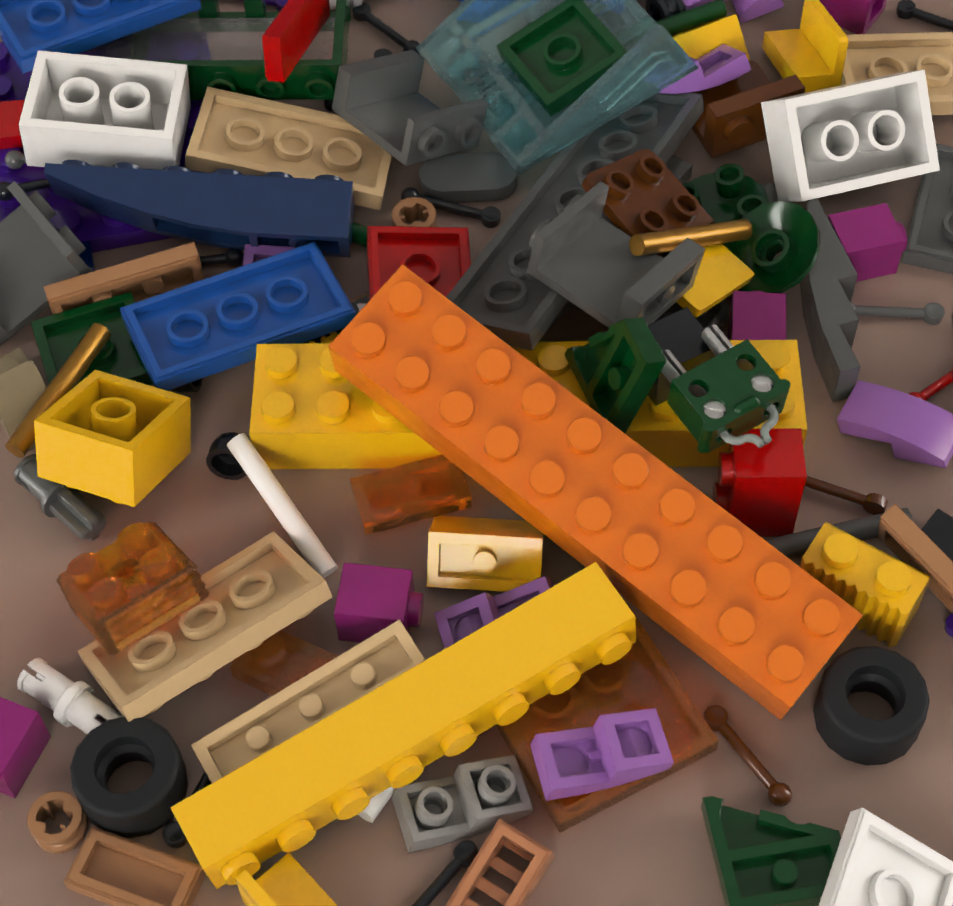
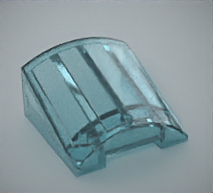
M464 0L416 49L463 103L483 99L488 103L483 128L489 134L491 142L516 172L521 174L698 69V66L662 25L657 24L636 0H582L628 52L576 101L550 117L500 58L496 45L566 0Z

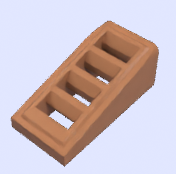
M499 818L445 906H480L470 899L476 888L504 906H524L545 875L555 855L545 846ZM504 847L530 862L524 873L498 857ZM490 867L517 884L511 894L484 878Z

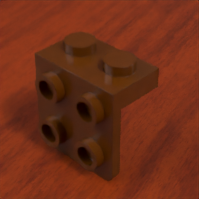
M748 60L752 70L744 75L716 87L691 92L703 95L704 112L696 121L692 130L710 157L713 158L766 140L767 136L761 102L804 93L805 86L795 74L771 83L760 66L755 61Z
M641 149L589 173L582 182V187L586 193L600 181L609 186L603 212L618 229L630 237L636 234L706 225L714 222L698 200L688 192L667 168L664 161L649 149ZM669 251V252H663V253H656V254H658L659 256H661L662 258H664V257H666L671 251Z

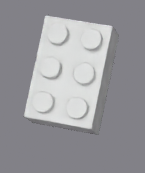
M38 51L19 121V130L27 166L45 167V163L61 164L65 160H80L91 166L112 167L116 163H131L142 169L163 170L167 166H179L191 109L187 64Z
M925 70L895 73L761 102L777 201L803 202L940 170Z

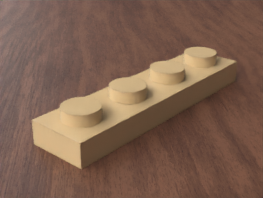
M399 619L191 744L211 783L425 661V658Z

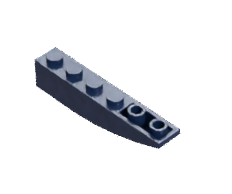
M65 160L61 164L45 163L44 173L54 194L98 214L149 232L197 244L228 249L234 248L244 251L245 244H251V247L269 245L297 248L316 242L323 256L351 257L355 206L353 181H344L335 175H319L314 179L293 178L284 172H268L264 176L243 175L241 172L233 169H218L213 173L192 172L190 169L182 166H167L163 170L142 169L131 163H116L112 167L91 166L80 160Z

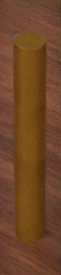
M741 219L636 234L630 238L629 248L634 256L650 255L672 251L687 237L700 246L747 240L751 237L753 229L748 220Z
M94 323L5 444L6 449L10 453L20 458L27 454L35 442L34 420L75 387L111 337V332L105 326Z

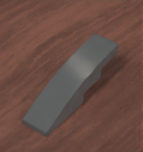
M818 198L808 200L806 211L814 217L820 230V251L813 268L800 282L803 317L813 356L831 401L836 402L848 399L855 387L860 365L852 351L859 319L850 303L858 274Z

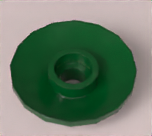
M776 201L761 204L746 213L741 219H746L751 223L753 229L751 237L747 240L727 242L724 245L754 272L751 281L739 290L746 292L758 290L782 294L799 284L813 268L820 251V230L814 217L796 203ZM782 252L778 258L773 260L777 253Z

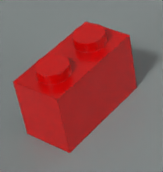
M801 428L770 429L769 435L772 441L761 448H758L754 443L747 442L741 445L729 444L728 452H719V482H714L713 501L760 537H779L792 534L794 531L807 478ZM751 429L742 435L754 434L760 437V429Z

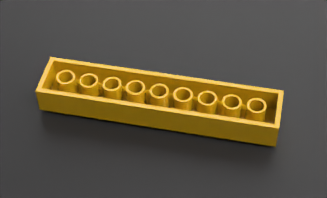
M729 340V341L732 343L733 346H735V345H737V344H739V343H741V342H743V341H745V340ZM749 340L781 380L786 379L790 382L783 411L778 414V422L771 429L801 428L804 447L808 429L798 341ZM589 341L538 342L532 351L512 347L590 407L564 355L570 347L584 346ZM331 343L257 344L249 436L251 443L270 469L459 468L336 372L329 350ZM648 395L625 433L668 467L718 466L719 452H728L729 444L726 443L708 454L700 453L697 450V440L672 410L667 401L655 406ZM765 422L761 423L760 425H758V426H756V427H754V428H752V429H761L762 425H763Z

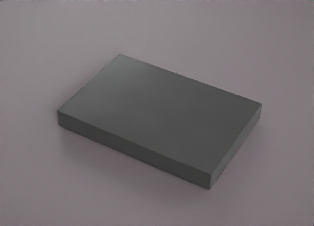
M936 143L940 170L922 174L907 236V248L903 252L901 263L953 274V147Z

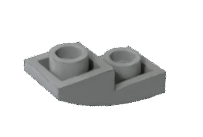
M515 754L459 764L453 776L395 788L391 797L408 853L455 842L492 830L499 818L506 823H511L531 814L533 810Z

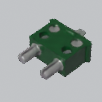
M710 325L703 330L701 338L716 356L689 371L684 369L670 350L663 351L667 362L661 372L671 383L667 403L697 440V450L700 453L708 454L726 443L741 445L751 442L758 448H761L772 441L769 431L777 424L778 414L783 411L790 382L786 379L781 380L748 339L733 346L717 325ZM765 422L760 429V437L754 434L742 435Z

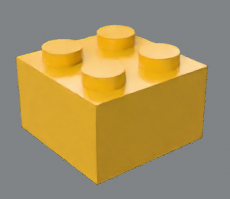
M95 369L34 420L38 477L66 485L67 488L78 489L110 499L118 504L135 507L191 453L190 397Z

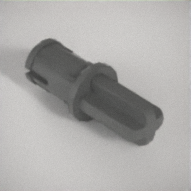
M36 454L25 457L17 465L14 471L15 481L41 502V510L46 516L57 517L81 540L88 539L93 541L100 536V532L106 527V518L79 493L80 490L67 488L66 485L38 477Z

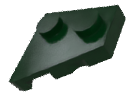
M643 317L622 319L611 325L608 331L598 332L589 337L588 344L570 347L564 354L590 407L624 433L627 432L667 362L660 344L653 337Z
M714 796L703 797L701 810L725 906L819 905L841 841L838 830L813 823L796 824L783 815L762 809L759 815L724 806L722 805L723 799Z

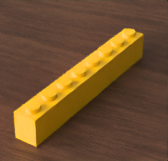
M594 562L170 808L202 869L214 887L219 889L225 884L237 885L234 877L244 869L251 876L255 875L260 869L261 863L279 852L288 853L302 848L314 838L318 829L337 818L339 820H347L358 815L369 805L371 798L391 786L393 788H401L412 783L422 774L424 767L444 755L453 757L461 754L474 744L479 734L494 725L505 726L515 722L527 712L530 704L549 693L551 695H558L569 690L579 681L581 674L599 663L609 665L624 657L631 649L632 644L636 642L635 615L597 562Z

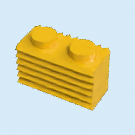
M827 522L823 524L808 547L800 564V567L863 614L855 625L857 631L865 629L867 636L876 635L878 642L886 640L888 647L897 646L916 614L931 576Z

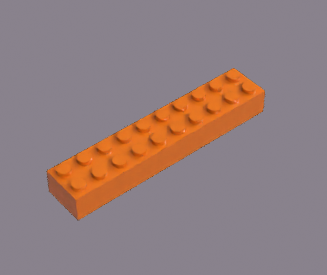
M403 264L329 345L336 372L583 566L587 567L597 562L621 596L779 720L790 710L863 616V614Z

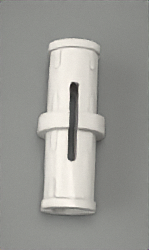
M35 658L27 664L29 668L37 672V679L24 669L18 678V689L54 711L53 716L56 721L65 727L74 725L85 734H88L91 730L108 720L123 717L122 714L95 697L94 689L82 680L74 683L48 665L42 658Z

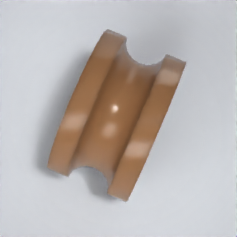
M410 197L403 199L394 206L391 212L393 226L437 227L436 209L431 202L423 198Z
M59 790L48 792L37 798L27 814V826L38 846L46 852L60 854L71 851L84 840L88 830V819L78 799L68 792ZM64 811L69 821H71L70 825L66 827L60 824L62 831L51 834L45 824L46 819L49 817L54 821L56 819L54 813Z

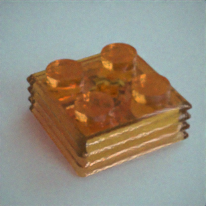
M149 521L147 523H135L127 526L119 533L115 542L96 553L88 552L75 557L68 564L67 570L59 574L56 582L61 587V591L65 594L66 600L70 603L71 609L109 655H117L206 600L210 594L205 588L206 584L200 579L201 574L197 571V566L155 522Z

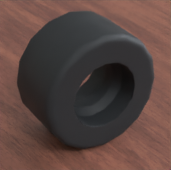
M878 646L854 647L836 656L823 673L813 708L816 729L826 745L845 760L862 765L887 764L904 756L917 740L926 720L930 699L925 679L916 666L896 651ZM863 691L878 694L889 703L894 711L891 718L884 720H873L863 717L853 710L847 701L848 696L854 692Z
M125 717L108 720L94 728L77 746L70 766L72 789L91 823L102 830L125 838L152 834L168 824L174 817L170 807L184 800L188 788L186 766L178 745L167 729L147 718H135L128 722ZM134 761L150 763L153 770L151 777L143 786L135 791L121 794L111 792L108 789L107 782L109 777L120 766Z

